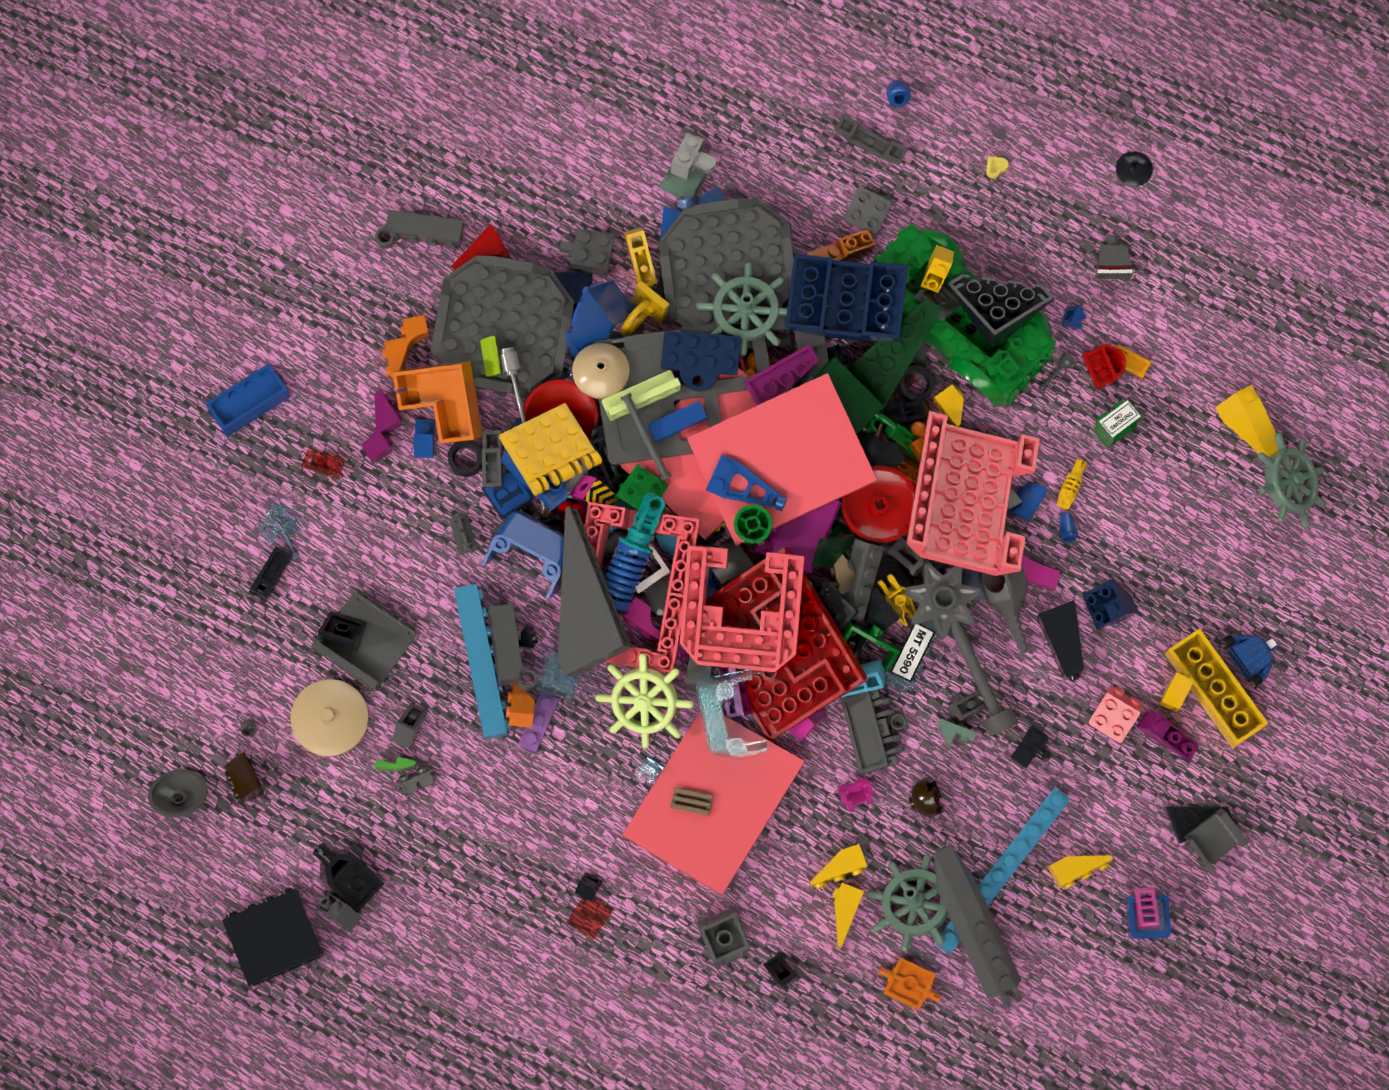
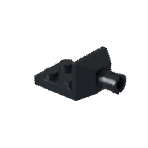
M805 573L838 629L842 632L859 613V610L837 590L840 586L838 582H816L809 574Z
M325 843L319 844L318 847L323 851V854L315 848L313 855L322 862L320 864V879L358 913L384 883L349 850L331 851Z

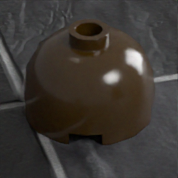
M932 776L916 782L911 790L912 797H909L911 807L916 808L918 813L927 817L944 813V807L939 805V798H942L936 781L931 782Z

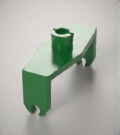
M850 622L841 632L846 642L854 631L888 649L889 652L882 661L884 671H888L900 653L899 649L880 638L884 633V630L880 627L873 625L869 632Z

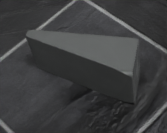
M979 690L952 703L947 708L956 725L987 708L985 702L982 705L977 697L982 698Z

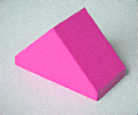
M821 709L789 731L801 742L828 715Z

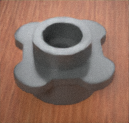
M900 712L887 718L892 734L908 730L909 725L906 723L904 713Z

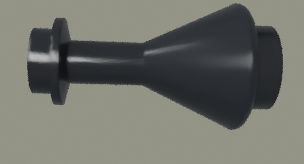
M526 626L520 631L521 640H518L519 647L534 648V644L538 643L534 628L529 629Z

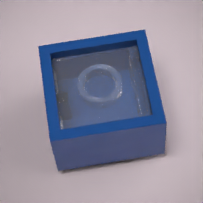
M1168 895L1156 896L1160 924L1156 928L1138 929L1135 897H1128L1125 900L1128 939L1168 938L1171 936ZM1151 901L1141 902V906L1151 905ZM1144 909L1142 913H1152V909ZM1143 917V921L1153 920V917Z

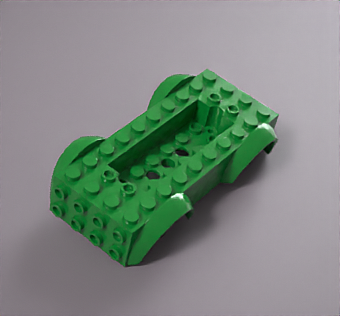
M912 224L907 228L903 227L897 235L898 238L895 241L891 240L885 248L886 251L883 254L879 253L873 261L908 265L902 320L921 304L914 297L923 289L921 283L936 245L954 251L951 268L942 284L946 289L950 291L947 283L961 274L969 275V279L980 280L965 268L964 256L960 248L948 235L931 228L918 230ZM962 307L952 314H958L961 317L960 322H954L951 316L944 321L937 318L925 338L927 343L949 360V370L957 372L986 396L993 407L1002 406L1003 408L1015 401L1020 390L1023 391L1028 386L1029 380L1039 374L1040 368L1043 364L1049 363L1053 353L1056 351L1054 348L1056 341L1052 338L1051 326L1041 311L1009 338L995 347H992L978 330L974 334L966 332V326L974 324ZM1010 355L1022 369L1006 382L994 367L1006 356Z

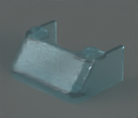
M752 670L701 679L697 683L696 692L708 749L714 755L741 757L768 751L767 740L746 744L740 737L728 738L721 701L729 700L733 697L735 691L733 683L753 679Z

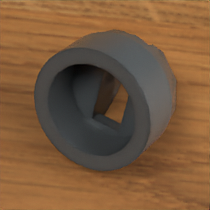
M247 719V721L241 723L242 735L252 736L257 732L254 721Z

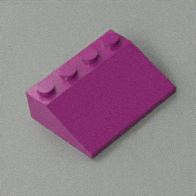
M835 500L772 529L769 536L764 540V545H758L756 552L766 557V552L776 553L784 547H789L794 555L805 556L803 571L812 574L842 502Z

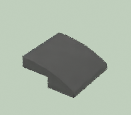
M732 540L719 547L729 549L727 568L709 567L716 581L723 587L748 571L754 564L740 545L736 546Z

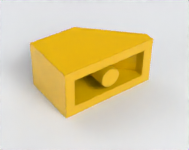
M953 384L935 396L933 403L943 415L948 416L947 421L950 425L960 427L964 395Z

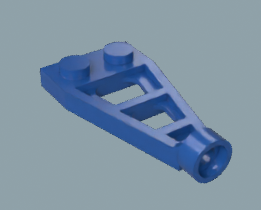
M721 455L706 488V491L724 499L774 507L779 511H782L788 498L778 494L742 464L724 455ZM740 474L748 481L747 489L744 492H736L730 489L729 486L734 475ZM756 484L766 491L763 499H757L749 495L753 485Z

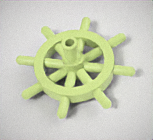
M644 653L639 655V668L630 670L624 675L613 664H609L607 669L618 682L613 688L612 695L597 694L595 699L598 702L612 704L613 712L618 721L610 727V732L614 734L625 726L631 731L641 733L642 747L645 749L650 745L649 734L664 728L675 738H680L681 732L671 723V720L675 716L677 708H692L694 704L690 700H678L676 690L671 681L679 675V670L675 668L664 676L658 671L648 669L647 656ZM640 679V691L630 681ZM648 680H649V681H652L653 683H655V684H657V685H654V684L648 685ZM623 687L633 696H621ZM663 690L667 699L656 698V695ZM623 704H634V706L626 711ZM655 706L668 707L666 715L664 716ZM639 711L641 712V722L633 718ZM649 712L658 721L649 723Z

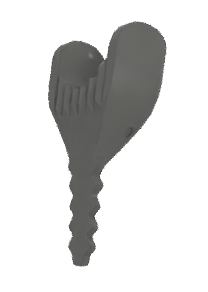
M1021 565L1020 572L1004 574L1005 581L1001 575L995 576L980 572L979 583L985 599L1004 617L1008 627L1011 629V634L1014 636V641L1017 643V648L1021 653H1026L1028 651V644L1025 642L1026 637L1023 636L1022 623L1019 621V613L1027 594V580L1023 566Z

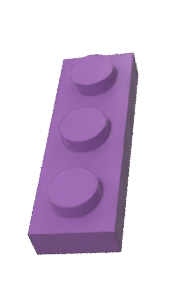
M543 692L540 693L534 707L532 728H525L518 746L537 753L559 702L558 698Z

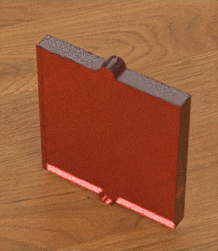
M582 898L567 922L576 927L578 932H583L594 940L613 910L602 904L601 900L594 898L592 901Z

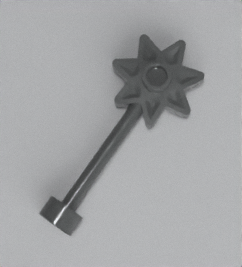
M925 564L923 567L924 584L907 587L904 590L906 596L919 604L911 619V624L918 625L932 621L937 635L941 639L947 636L950 629L990 712L991 717L983 720L990 736L1018 724L1012 708L1002 711L961 625L971 626L974 623V619L966 604L979 596L981 590L976 587L961 585L962 567L954 566L945 575H942L931 564Z

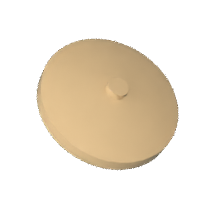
M335 679L317 681L306 687L296 698L291 710V727L298 742L309 752L324 757L343 755L354 749L363 739L369 723L368 707L359 691L350 684Z

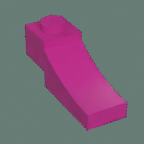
M1022 557L1021 565L1023 566L1027 583L1051 590L1056 589L1060 574L1059 570L1034 562L1029 557Z

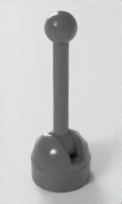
M1066 352L1061 355L1059 359L1060 366L1044 384L1039 385L1040 391L1046 390V386L1062 368L1069 369L1076 363L1071 355Z

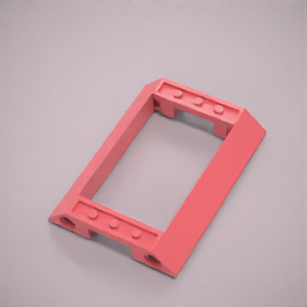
M588 503L584 527L601 570L609 528L628 529L629 526L632 527L637 511L624 507ZM662 514L654 531V534L677 537L657 651L632 647L605 661V663L639 668V655L644 653L647 656L648 669L664 673H670L674 669L681 633L688 546H696L700 519Z

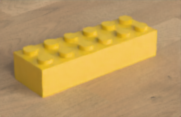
M1200 628L1167 650L1165 656L1178 673L1183 672L1190 675V678L1194 680L1190 688L1191 692L1232 749L1268 725L1266 719Z

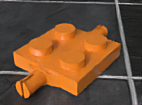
M901 957L892 971L880 966V970L877 973L888 978L887 986L883 992L884 995L917 1011L920 1010L927 998L939 1003L942 995L931 990L936 974Z

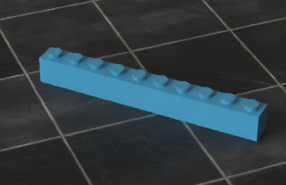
M1056 787L978 885L987 906L1070 801V798ZM951 921L941 933L945 940L944 943L939 945L936 940L934 942L935 945L948 955L953 952L960 942Z

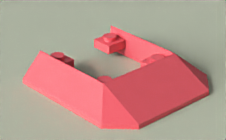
M688 546L680 644L698 665L776 672L794 657L797 652L805 556L766 552L765 572L783 574L780 612L761 611L760 629L722 626L724 607L706 605L709 567L727 568L729 549L711 546Z

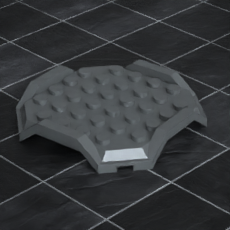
M737 198L703 203L684 209L660 239V262L665 299L669 303L668 315L685 328L717 324L713 311L699 310L696 305L699 302L714 303L716 294L721 287L712 279L713 273H718L727 283L732 279L744 277L745 264L748 262L752 264V277L765 282L768 286L777 278H783V284L774 290V293L778 300V308L788 307L794 262L790 223L759 199ZM743 288L735 289L734 291L741 298ZM751 288V295L754 298L760 292ZM728 295L722 302V304L736 305ZM767 298L756 305L770 307ZM722 311L725 320L736 313ZM756 314L759 318L769 316L768 314ZM741 326L734 327L736 329L741 330Z
M475 256L443 278L431 355L439 365L471 361L476 388L515 395L512 378L507 376L506 373L503 374L502 369L500 375L486 377L480 341L494 336L496 338L498 356L500 355L499 350L514 347V350L517 351L521 370H518L515 379L520 397L528 398L530 393L539 385L547 381L557 380L562 375L567 349L566 334L570 331L574 301L549 268L530 262L497 256Z

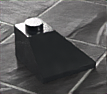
M877 588L871 592L864 622L867 624L865 627L869 632L873 625L885 631L900 619Z

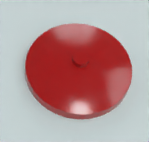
M563 379L551 380L539 385L530 393L523 407L526 422L566 403L590 441L592 429L598 425L597 407L593 398L580 391L575 382Z
M873 466L871 468L877 481L842 497L841 511L847 526L855 535L872 543H888L899 539L909 531L916 489L912 482L900 471L887 466Z

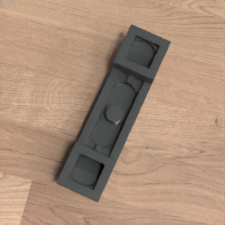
M845 114L842 115L834 129L835 132L856 147L892 164L900 165L908 151V148L895 141L889 142L859 126L858 121Z

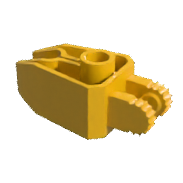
M889 574L887 578L892 587L887 589L885 583L881 580L877 582V585L882 592L881 595L899 616L898 622L907 627L908 624L904 614L906 613L910 620L912 619L916 611L913 601L904 594L906 587L899 585L895 577Z

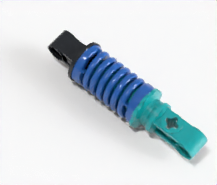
M653 492L644 495L639 510L634 517L632 527L629 526L628 536L626 538H619L616 549L621 552H614L613 554L618 560L611 559V564L615 566H608V570L612 573L606 572L605 577L608 578L605 581L619 615L628 614L631 600L634 597L633 593L636 592V586L639 585L638 579L642 578V572L645 571L643 565L648 563V558L653 553V550L649 548V544L654 539L653 533L657 528L659 518L665 507L664 500ZM656 499L655 506L650 507L651 501Z

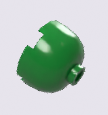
M755 504L739 509L733 522L737 536L744 542L752 544L765 540L771 533L773 526L772 517L769 512L762 506Z

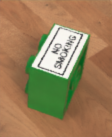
M1128 399L1123 403L1122 401L1117 402L1112 407L1113 410L1111 412H1104L1097 418L1098 421L1095 423L1096 426L1093 432L1107 449L1135 429L1142 418Z

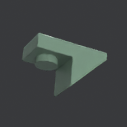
M941 718L937 725L948 750L954 736L958 737V741L965 744L973 743L976 732Z

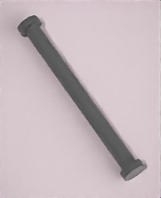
M630 392L620 398L622 401L624 400L661 474V480H665L671 477L672 474L671 472L668 473L631 399L632 394Z

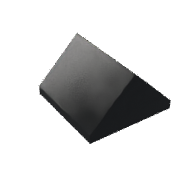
M330 611L318 630V636L320 640L357 651L367 623Z

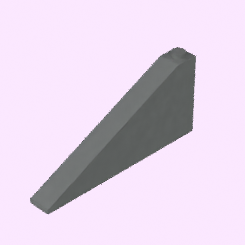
M567 507L565 511L558 660L561 673L566 677L575 678L632 647L578 509Z

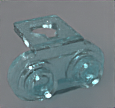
M272 504L267 508L266 514L268 517L258 529L268 543H272L280 532L287 537H292L297 532L296 522L285 513L284 507L280 504ZM272 525V535L269 536L265 528Z

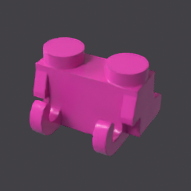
M865 777L858 778L855 783L850 785H840L837 789L843 805L848 806L850 812L854 811V806L866 801L868 805L872 804L871 796L874 795L870 781Z

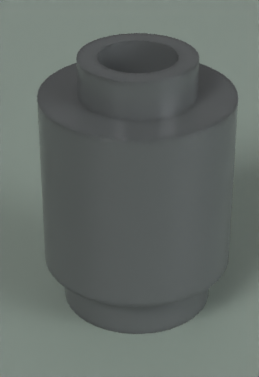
M614 531L608 535L605 551L606 557L614 554L619 538L625 537L622 532L617 533V531Z

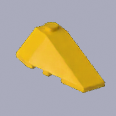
M1252 385L1234 393L1215 407L1224 424L1237 433L1258 454L1263 452L1270 457L1274 452L1278 451L1274 437L1276 434L1275 429Z

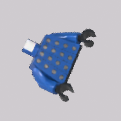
M1251 635L1225 636L1221 639V641L1227 643L1224 649L1229 648L1227 652L1248 683L1250 681L1254 682L1256 685L1254 689H1257L1268 677L1272 668L1271 660L1273 656L1270 652L1277 648L1276 642L1272 638L1262 642L1259 636L1253 637Z

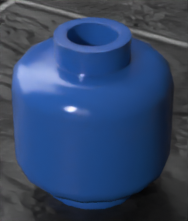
M894 80L887 86V99L892 106L903 107L908 104L911 93L910 87L905 81Z

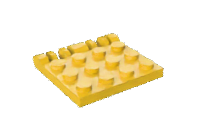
M566 403L499 435L500 441L535 496L543 493V490L550 489L545 479L547 475L554 485H558L560 480L565 482L575 477V472L577 475L581 474L582 468L578 463L580 459L587 470L593 468L592 465L596 467L602 464L600 455L594 450Z

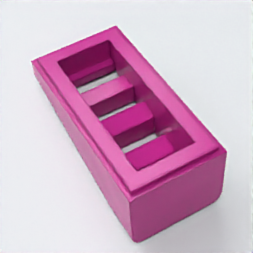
M1155 888L1134 889L1138 929L1159 927ZM1150 893V897L1140 898V894ZM1151 901V905L1141 906V902ZM1152 909V913H1142V910ZM1143 917H1153V920L1143 921Z

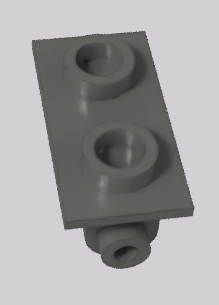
M455 514L454 518H450L449 521L459 555L476 551L477 546L468 514Z
M424 765L416 769L417 772L411 775L409 773L401 775L398 778L399 780L396 781L398 787L402 785L399 788L401 795L406 794L407 796L419 790L416 785L418 782H420L422 788L435 783L434 781L437 780L435 772L430 773L434 771L432 766Z

